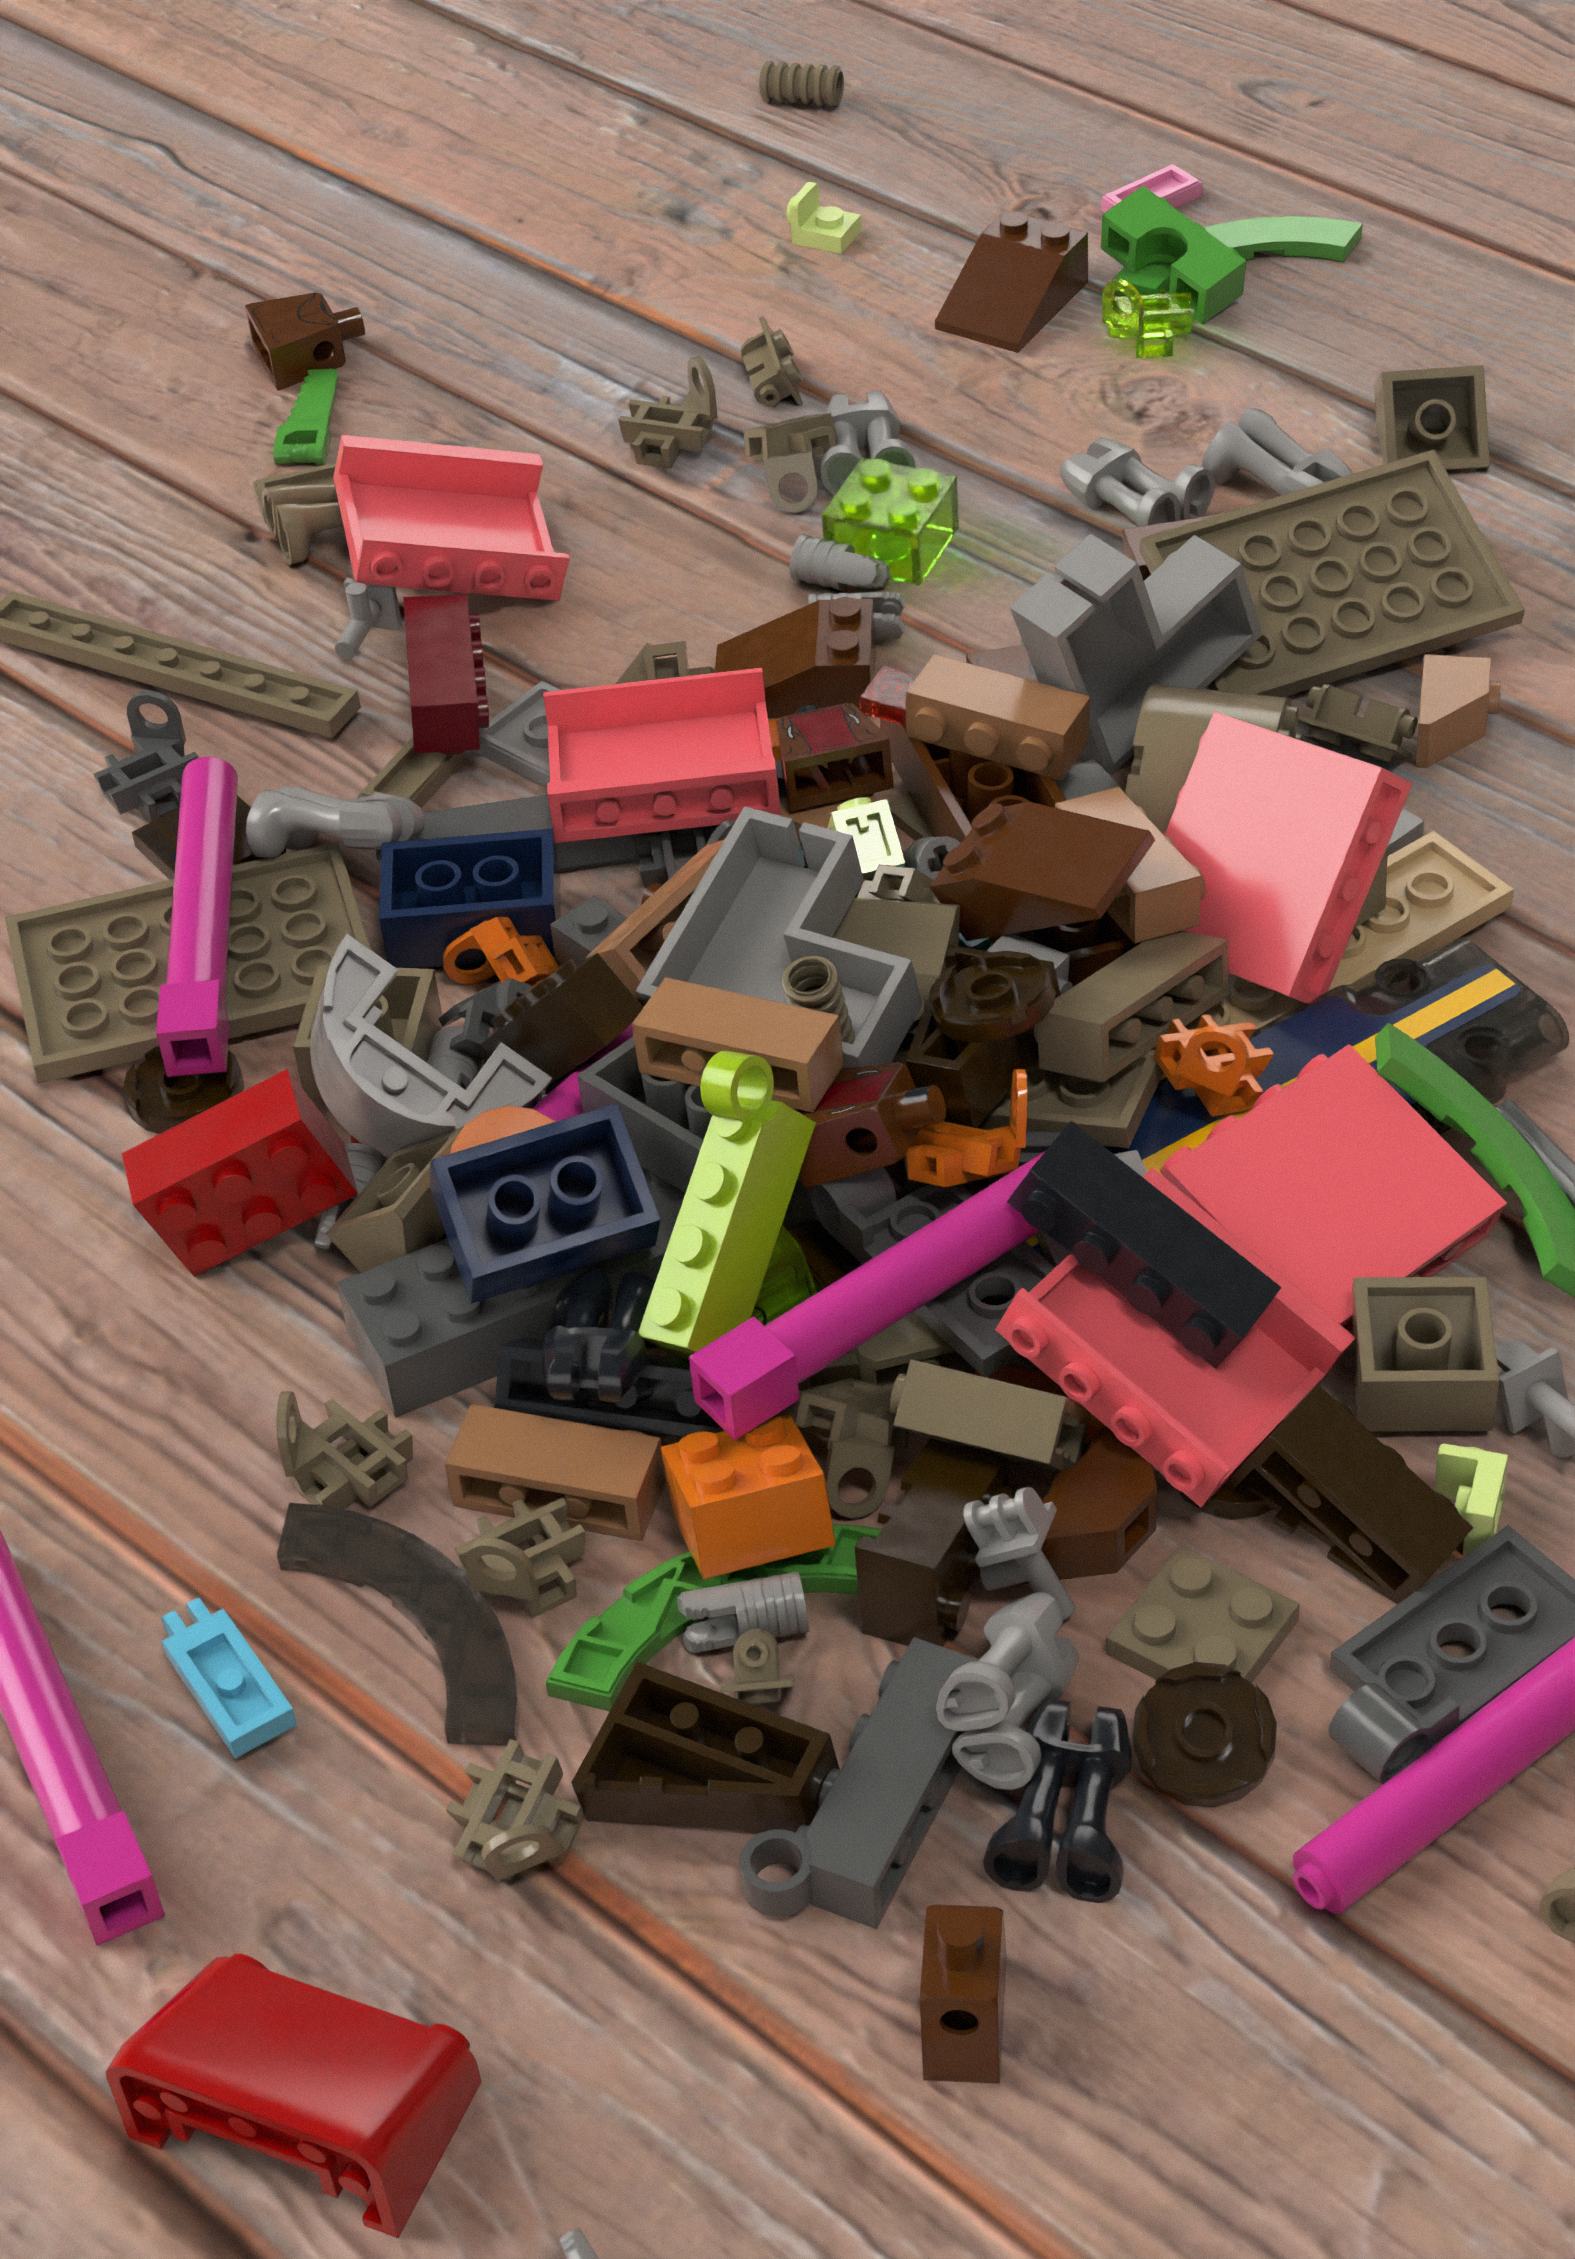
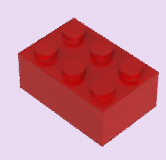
M288 1069L121 1153L133 1206L194 1277L358 1194L343 1141Z

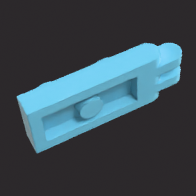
M198 1597L186 1603L187 1611L194 1623L189 1627L185 1626L175 1610L161 1616L163 1625L170 1636L161 1641L167 1658L235 1759L297 1726L292 1706L224 1609L210 1614Z

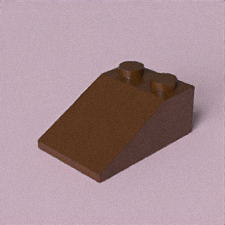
M1005 210L979 236L935 319V329L1019 353L1088 283V232L1070 228L1064 223H1051L1029 217L1020 211Z
M841 597L830 600H818L717 645L716 673L762 668L768 719L793 715L796 710L805 705L825 708L843 703L854 704L866 716H873L876 662L873 598L854 599L851 597Z
M1033 802L1005 807L1001 804H995L981 811L973 819L972 830L959 846L946 855L943 860L945 866L929 887L941 904L960 905L959 931L966 941L1101 919L1153 845L1155 838L1149 830Z

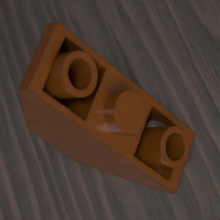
M1104 1426L1097 1432L1091 1441L1088 1452L1072 1469L1064 1468L1063 1471L1057 1474L1049 1488L1048 1494L1041 1500L1043 1504L1053 1502L1057 1508L1041 1550L1059 1580L1117 1573L1156 1531L1157 1485L1152 1464L1148 1463L1131 1447L1119 1441L1107 1426ZM1027 1581L1019 1584H1029V1582Z

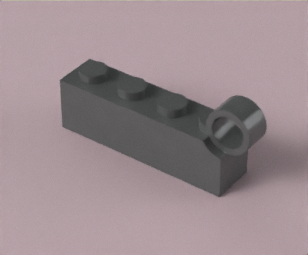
M913 1637L901 1661L892 1660L889 1663L881 1680L879 1701L871 1715L864 1713L856 1722L849 1744L850 1754L841 1770L833 1768L828 1773L819 1796V1810L811 1825H801L796 1833L783 1829L764 1831L755 1835L744 1846L740 1855L742 1887L745 1899L753 1909L767 1916H788L803 1909L813 1898V1906L874 1929L878 1928L962 1768L952 1754V1744L965 1731L947 1729L938 1721L936 1704L939 1691L957 1667L968 1662L978 1661L979 1659ZM773 1864H788L799 1870L792 1878L782 1882H768L757 1876L762 1869Z

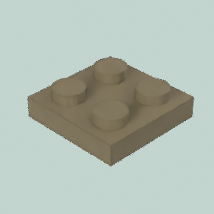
M1179 1544L1106 1637V1655L1155 1680L1170 1669L1194 1662L1225 1664L1241 1672L1242 1677L1253 1683L1299 1621L1300 1603Z

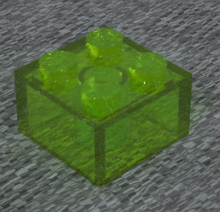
M861 458L822 513L823 538L827 541L833 540L841 544H851L854 546L856 554L885 561V564L890 566L891 580L921 585L959 528L957 476L938 473L928 468L918 469L892 464L882 459Z

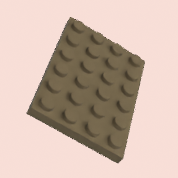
M1434 449L1141 538L1139 552L1151 574L1164 563L1171 553L1177 551L1193 535H1196L1241 563L1263 635L1208 685L1210 690L1286 697L1311 689L1313 686L1318 687L1520 624L1525 612L1523 605Z
M339 842L285 853L275 858H263L233 865L225 1006L229 1019L228 1039L301 1023L318 965L330 966L331 960L345 935H350L370 949ZM174 879L5 917L31 1057L38 1084L145 1059V1053L159 1046L156 1035L160 985L166 984Z

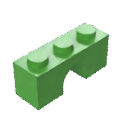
M1143 185L1102 215L1101 250L1134 274L1153 262L1163 261L1172 263L1169 300L1200 323L1205 324L1243 295L1247 260L1241 257L1235 249L1227 247L1209 234L1202 225L1191 221L1172 207L1166 199L1158 197Z

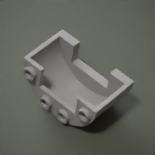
M345 935L331 960L314 1016L310 1037V1055L312 1070L319 1092L332 1115L350 1135L360 1143L371 1146L381 1152L383 1156L390 1158L397 1150L463 1127L484 1111L504 1106L531 1109L541 1101L552 1077L502 1042L465 1090L374 1025L381 1018L383 1011L374 1005L395 979L398 969L350 935Z

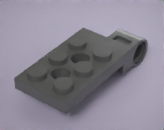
M884 1167L806 1188L809 1204L818 1221L862 1264L974 1196L962 1184L950 1187L926 1184L896 1201L894 1186ZM1024 1241L918 1308L914 1313L983 1377H987L1022 1356L1013 1349L1005 1338L995 1331L1016 1293L1022 1288L1030 1292L1055 1267ZM987 1296L1011 1299L1001 1305H988L981 1302Z
M1507 1525L1331 1652L1330 1670L1355 1692L1343 1702L1335 1713L1329 1727L1330 1738L1383 1785L1575 1637V1579ZM1495 1605H1516L1526 1615L1516 1620H1506L1493 1614L1490 1608ZM1447 1641L1466 1642L1476 1652L1467 1657H1454L1443 1652L1439 1646Z

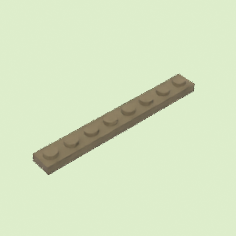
M11 591L0 601V641L329 738H333L361 708L358 690L14 591Z

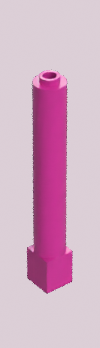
M217 757L197 758L188 763L182 773L166 984L160 985L156 1029L167 1077L227 1072L229 1019L225 1006L238 775L231 764Z
M1045 1151L765 1326L755 1317H752L689 1356L694 1401L734 1440H737L800 1400L798 1384L1042 1231L1030 1225L1019 1211L1007 1203V1200Z
M0 1530V1710L97 1946L165 1917V1913L144 1855L125 1811H122L10 1549Z
M1575 1637L1298 1849L1293 1855L1295 1868L1293 1881L1304 1900L1316 1909L1325 1908L1336 1914L1343 1913L1575 1731Z

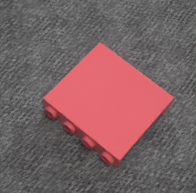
M341 435L333 479L355 582H361L366 585L559 601L570 557L569 554L555 553L553 551L537 494L543 469L540 454Z
M762 668L543 692L548 726L550 783H547V793L555 843L720 825L728 819L736 821L744 806L781 816L776 763L772 751Z
M1214 712L1207 730L1200 739L1198 753L1186 783L1178 794L1175 810L1165 832V835L1170 837L1175 848L1191 865L1198 867L1205 883V896L1200 900L1199 926L1182 931L1228 939L1229 973L1312 1006L1321 1002L1327 995L1413 783L1382 767Z
M1350 1044L1329 1058L1325 1054L1316 1056L1304 1066L1297 1079L1285 1088L1280 1084L1270 1087L1256 1100L1251 1111L1239 1119L1235 1115L1224 1118L1212 1129L1204 1143L1193 1150L1189 1146L1180 1148L1166 1160L1160 1169V1173L1352 1335L1353 1278L1433 1277L1487 1238L1507 1205V1202L1383 1077L1378 1075V1072Z
M1152 1167L1142 1176L1144 1179L1282 1287L1243 1340L1217 1368H1214L1202 1357L1188 1351L1176 1336L1148 1314H1144L1134 1308L1127 1297L1098 1274L1084 1268L1071 1253L1030 1292L1022 1288L1016 1293L995 1331L1005 1338L1017 1353L1028 1358L1056 1382L1068 1397L1079 1402L1107 1426L1119 1441L1131 1447L1148 1463L1152 1464L1175 1489L1183 1492L1199 1507H1202L1317 1384H1320L1330 1374L1353 1343L1355 1337Z

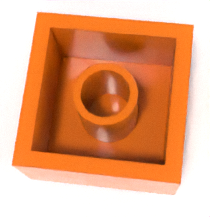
M790 1414L781 1417L773 1416L737 1440H734L726 1431L717 1433L702 1431L686 1435L678 1443L661 1447L673 1517L703 1580L836 1545L824 1473Z

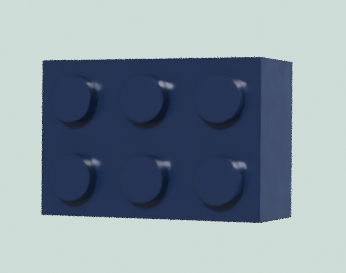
M553 828L382 843L379 921L387 962L395 968L421 969L443 966V953L451 942L483 921H488L495 917H509L520 936L541 935L552 956L555 957L550 924L561 917V894ZM467 949L457 956L455 965L480 964L485 962L487 957L482 950Z
M617 1103L431 1160L430 1189L471 1304L656 1245L661 1219Z

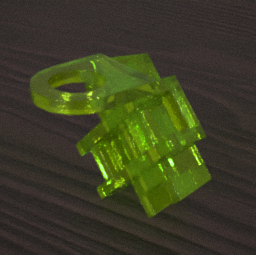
M1121 278L1113 279L1103 289L1102 322L1108 325L1110 338H1134L1136 358L1173 356V335L1190 334L1194 315V309L1190 308L1191 292L1167 294L1166 290H1159V294L1140 295L1133 284ZM1115 290L1122 291L1126 296L1114 297ZM1163 339V345L1144 346V340Z

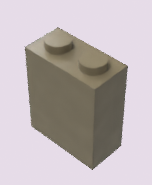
M910 1359L907 1374L901 1373L898 1375L890 1398V1411L896 1414L893 1425L922 1440L929 1441L930 1438L1006 1457L1007 1461L1054 1473H1059L1064 1468L1072 1469L1080 1460L1091 1416L1089 1411L1064 1396Z

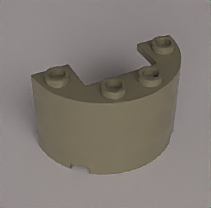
M1156 684L1150 685L1145 694L1138 717L1133 741V749H1135L1131 774H1128L1125 794L1136 806L1143 808L1147 818L1165 835L1176 807L1178 794L1186 783L1198 753L1200 739L1207 730L1213 713L1217 712L1302 741V734L1296 733L1299 707L1292 706L1290 698Z

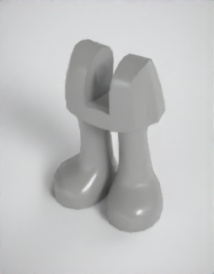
M881 390L867 392V403L853 405L848 404L847 395H834L827 406L826 414L831 413L838 438L835 439L837 445L831 447L823 456L820 463V475L824 487L834 496L846 501H860L865 498L867 493L866 470L859 449L869 448L871 481L874 493L879 498L886 499L895 496L906 488L915 476L916 463L913 451L906 443L898 439L900 430L899 417Z
M1257 408L1246 410L1241 415L1238 425L1234 422H1227L1221 427L1211 440L1202 461V467L1213 473L1216 483L1223 484L1229 482L1242 469L1261 479L1280 496L1354 474L1328 448L1314 455L1307 452L1277 425L1271 415Z
M1102 437L1089 445L1087 454L1077 453L1066 459L1059 468L1060 476L1065 486L1087 507L1096 510L1103 504L1109 503L1136 523L1138 527L1202 517L1209 507L1215 490L1213 473L1197 464L1187 465L1174 481L1169 480L1144 465L1134 448ZM1131 489L1136 490L1137 492L1141 493L1142 495H1140V494H1138V493L1132 491Z
M282 786L278 791L264 790L259 793L247 817L246 834L247 842L254 855L265 858L279 856L285 847L292 850L310 848L317 840L319 832L343 839L345 846L348 848L379 850L382 849V843L417 839L424 829L425 817L417 804L410 799L375 792L371 796L342 800L310 791L307 788Z
M1036 1592L1017 1599L991 1616L984 1627V1634L990 1641L991 1648L978 1661L968 1662L957 1667L945 1682L938 1695L936 1704L938 1721L947 1729L965 1731L952 1744V1754L958 1763L976 1779L996 1789L1012 1790L1023 1787L1035 1774L1042 1757L1040 1746L1034 1737L1021 1729V1727L1035 1709L1039 1708L1047 1698L1058 1699L1064 1693L1079 1660V1654L1070 1639L1054 1638L1062 1625L1063 1618L1056 1599L1045 1592Z

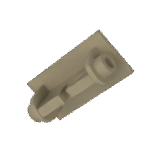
M762 316L759 320L763 332L748 338L741 347V356L750 375L749 379L754 396L759 403L773 406L792 394L797 404L801 405L803 402L797 384L802 382L803 378L791 357L794 355L791 345L783 331L779 329L773 332Z
M1324 684L1321 688L1313 686L1310 689L1306 701L1307 707L1312 708L1310 717L1298 715V721L1311 727L1308 737L1338 747L1342 737L1360 742L1359 753L1389 763L1393 753L1411 759L1413 753L1400 747L1403 737L1411 739L1417 727V717L1410 716L1409 709L1370 698L1364 718L1357 716L1363 696L1335 688L1329 684Z
M753 1628L744 1632L735 1642L733 1648L735 1679L724 1680L720 1685L721 1693L737 1691V1699L749 1704L778 1702L782 1698L781 1688L794 1686L795 1674L780 1675L778 1644L775 1637L765 1629Z

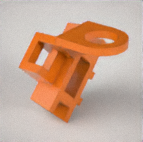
M495 917L491 920L483 921L451 942L443 953V967L448 977L457 983L466 985L480 983L497 974L501 982L512 978L534 986L543 978L546 979L559 967L541 935L520 936L509 917ZM467 949L482 950L487 957L485 963L480 968L468 971L458 968L455 965V960L461 952Z
M1210 1014L1201 1015L1197 1029L1187 1030L1180 1019H1172L1167 1034L1160 1035L1153 1058L1175 1090L1193 1088L1211 1116H1218L1252 1109L1254 1103L1263 1092L1255 1078L1261 1076L1274 1053L1270 1047L1255 1049L1249 1041L1256 1029L1252 1022L1217 1026Z
M1014 1069L1009 1126L983 1130L943 1121L939 1124L921 1127L905 1153L908 1179L941 1187H950L1011 1173L1019 1166L1021 1148H1026L1027 1076L1025 1069Z

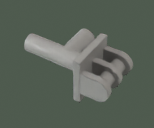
M352 578L345 579L344 587L351 621L335 645V651L338 656L343 659L353 658L371 627L400 631L402 622L395 587L366 585L361 582H355V579Z
M1509 1341L1496 1348L1497 1365L1502 1368L1499 1374V1388L1508 1429L1516 1433L1544 1417L1551 1453L1558 1458H1567L1574 1455L1575 1405L1568 1400L1559 1351L1551 1347L1538 1354L1519 1341Z
M1031 1487L1018 1489L1015 1493V1498L1011 1499L1006 1494L992 1496L988 1505H984L979 1500L968 1502L964 1507V1521L968 1531L979 1547L975 1561L980 1568V1577L984 1587L991 1591L1028 1581L1035 1593L1045 1592L1056 1599L1063 1620L1070 1617L1075 1611V1605L1041 1550L1057 1511L1054 1503L1043 1504L1036 1491Z

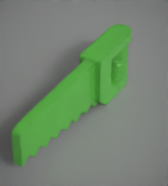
M307 370L308 376L304 377L305 384L300 386L301 392L297 393L298 399L294 401L295 407L290 409L291 416L287 417L288 422L277 429L273 448L275 464L315 463L316 466L326 465L331 441L330 422L339 381L338 370Z

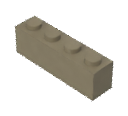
M1178 931L1143 941L1054 1000L1053 1008L1042 1021L1034 1026V1038L1038 1044L1039 1069L1099 1082L1108 1080L1157 1046L1160 1035L1167 1034L1172 1019H1180L1183 1025L1186 1026L1229 996L1228 939Z

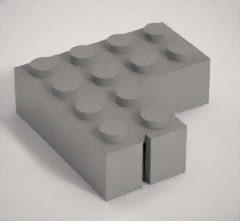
M1090 533L1054 566L1057 574L1053 578L1047 574L1044 575L1010 607L1038 682L1091 696L1089 742L1078 758L1084 762L1095 758L1110 776L1135 754L1133 741L1145 694L1150 685L1205 689L1263 635L1241 563L1196 535H1193L1177 551L1171 553L1164 563L1143 581L1137 562Z
M744 806L637 987L635 993L639 1003L644 1007L666 977L788 1004L782 988V976L786 968L795 960L805 956L824 957L834 964L838 972L842 992L845 996V1003L848 1007V1014L855 1032L853 1044L842 1041L844 1057L842 1069L891 1063L923 1004L912 960L832 938L864 882L853 835L803 822L798 832L809 869L803 868L805 862L793 819Z

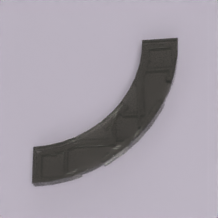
M289 1503L277 1551L280 1570L328 1576L358 1587L366 1585L391 1599L392 1606L404 1615L426 1640H429L438 1657L446 1683L447 1709L444 1730L448 1744L507 1746L510 1739L517 1741L520 1718L518 1685L509 1644L493 1609L483 1594L481 1595L479 1591L470 1588L469 1578L466 1573L435 1547L416 1535L386 1521L358 1512L324 1505Z

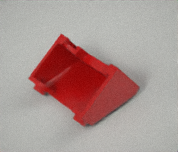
M234 1954L231 1958L226 1956L216 1957L121 2045L106 2070V2078L128 2138L162 2150L172 2132L174 2138L188 2143L194 2131L199 2129L318 2173L324 2194L338 2198L344 2188L358 2195L367 2204L368 2207L362 2216L364 2226L396 2238L400 2237L482 2083L477 2061L469 2050L470 2043L456 2029L438 2023L432 2024L429 2027L269 1971L261 1962L244 1954Z

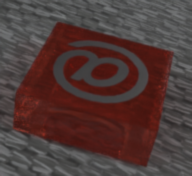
M882 666L861 694L860 710L866 715L906 726V691L918 675Z

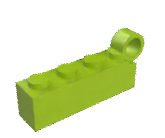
M721 1051L708 1061L703 1071L700 1085L701 1099L704 1107L712 1114L638 1331L643 1339L685 1359H689V1356L751 1318L816 1122L786 1104L771 1100L774 1089L773 1073L769 1063L760 1056Z

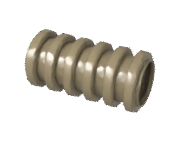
M767 61L760 72L759 90L765 102H771L775 98L779 103H784L788 99L792 104H797L802 100L803 104L810 105L815 100L817 105H824L828 101L830 106H837L843 96L844 75L838 65H833L829 70L826 65L822 64L815 69L813 64H806L802 68L799 63H793L789 67L785 62H780L775 66L774 62Z
M805 956L795 960L786 968L782 976V988L787 1003L839 1015L841 1039L843 1042L853 1044L855 1032L848 1014V1007L845 1003L839 975L834 964L828 959L819 956Z

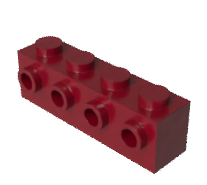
M467 594L403 597L414 753L440 752L446 755H456L468 750H480L479 728H489L488 696L486 695L479 614H469Z

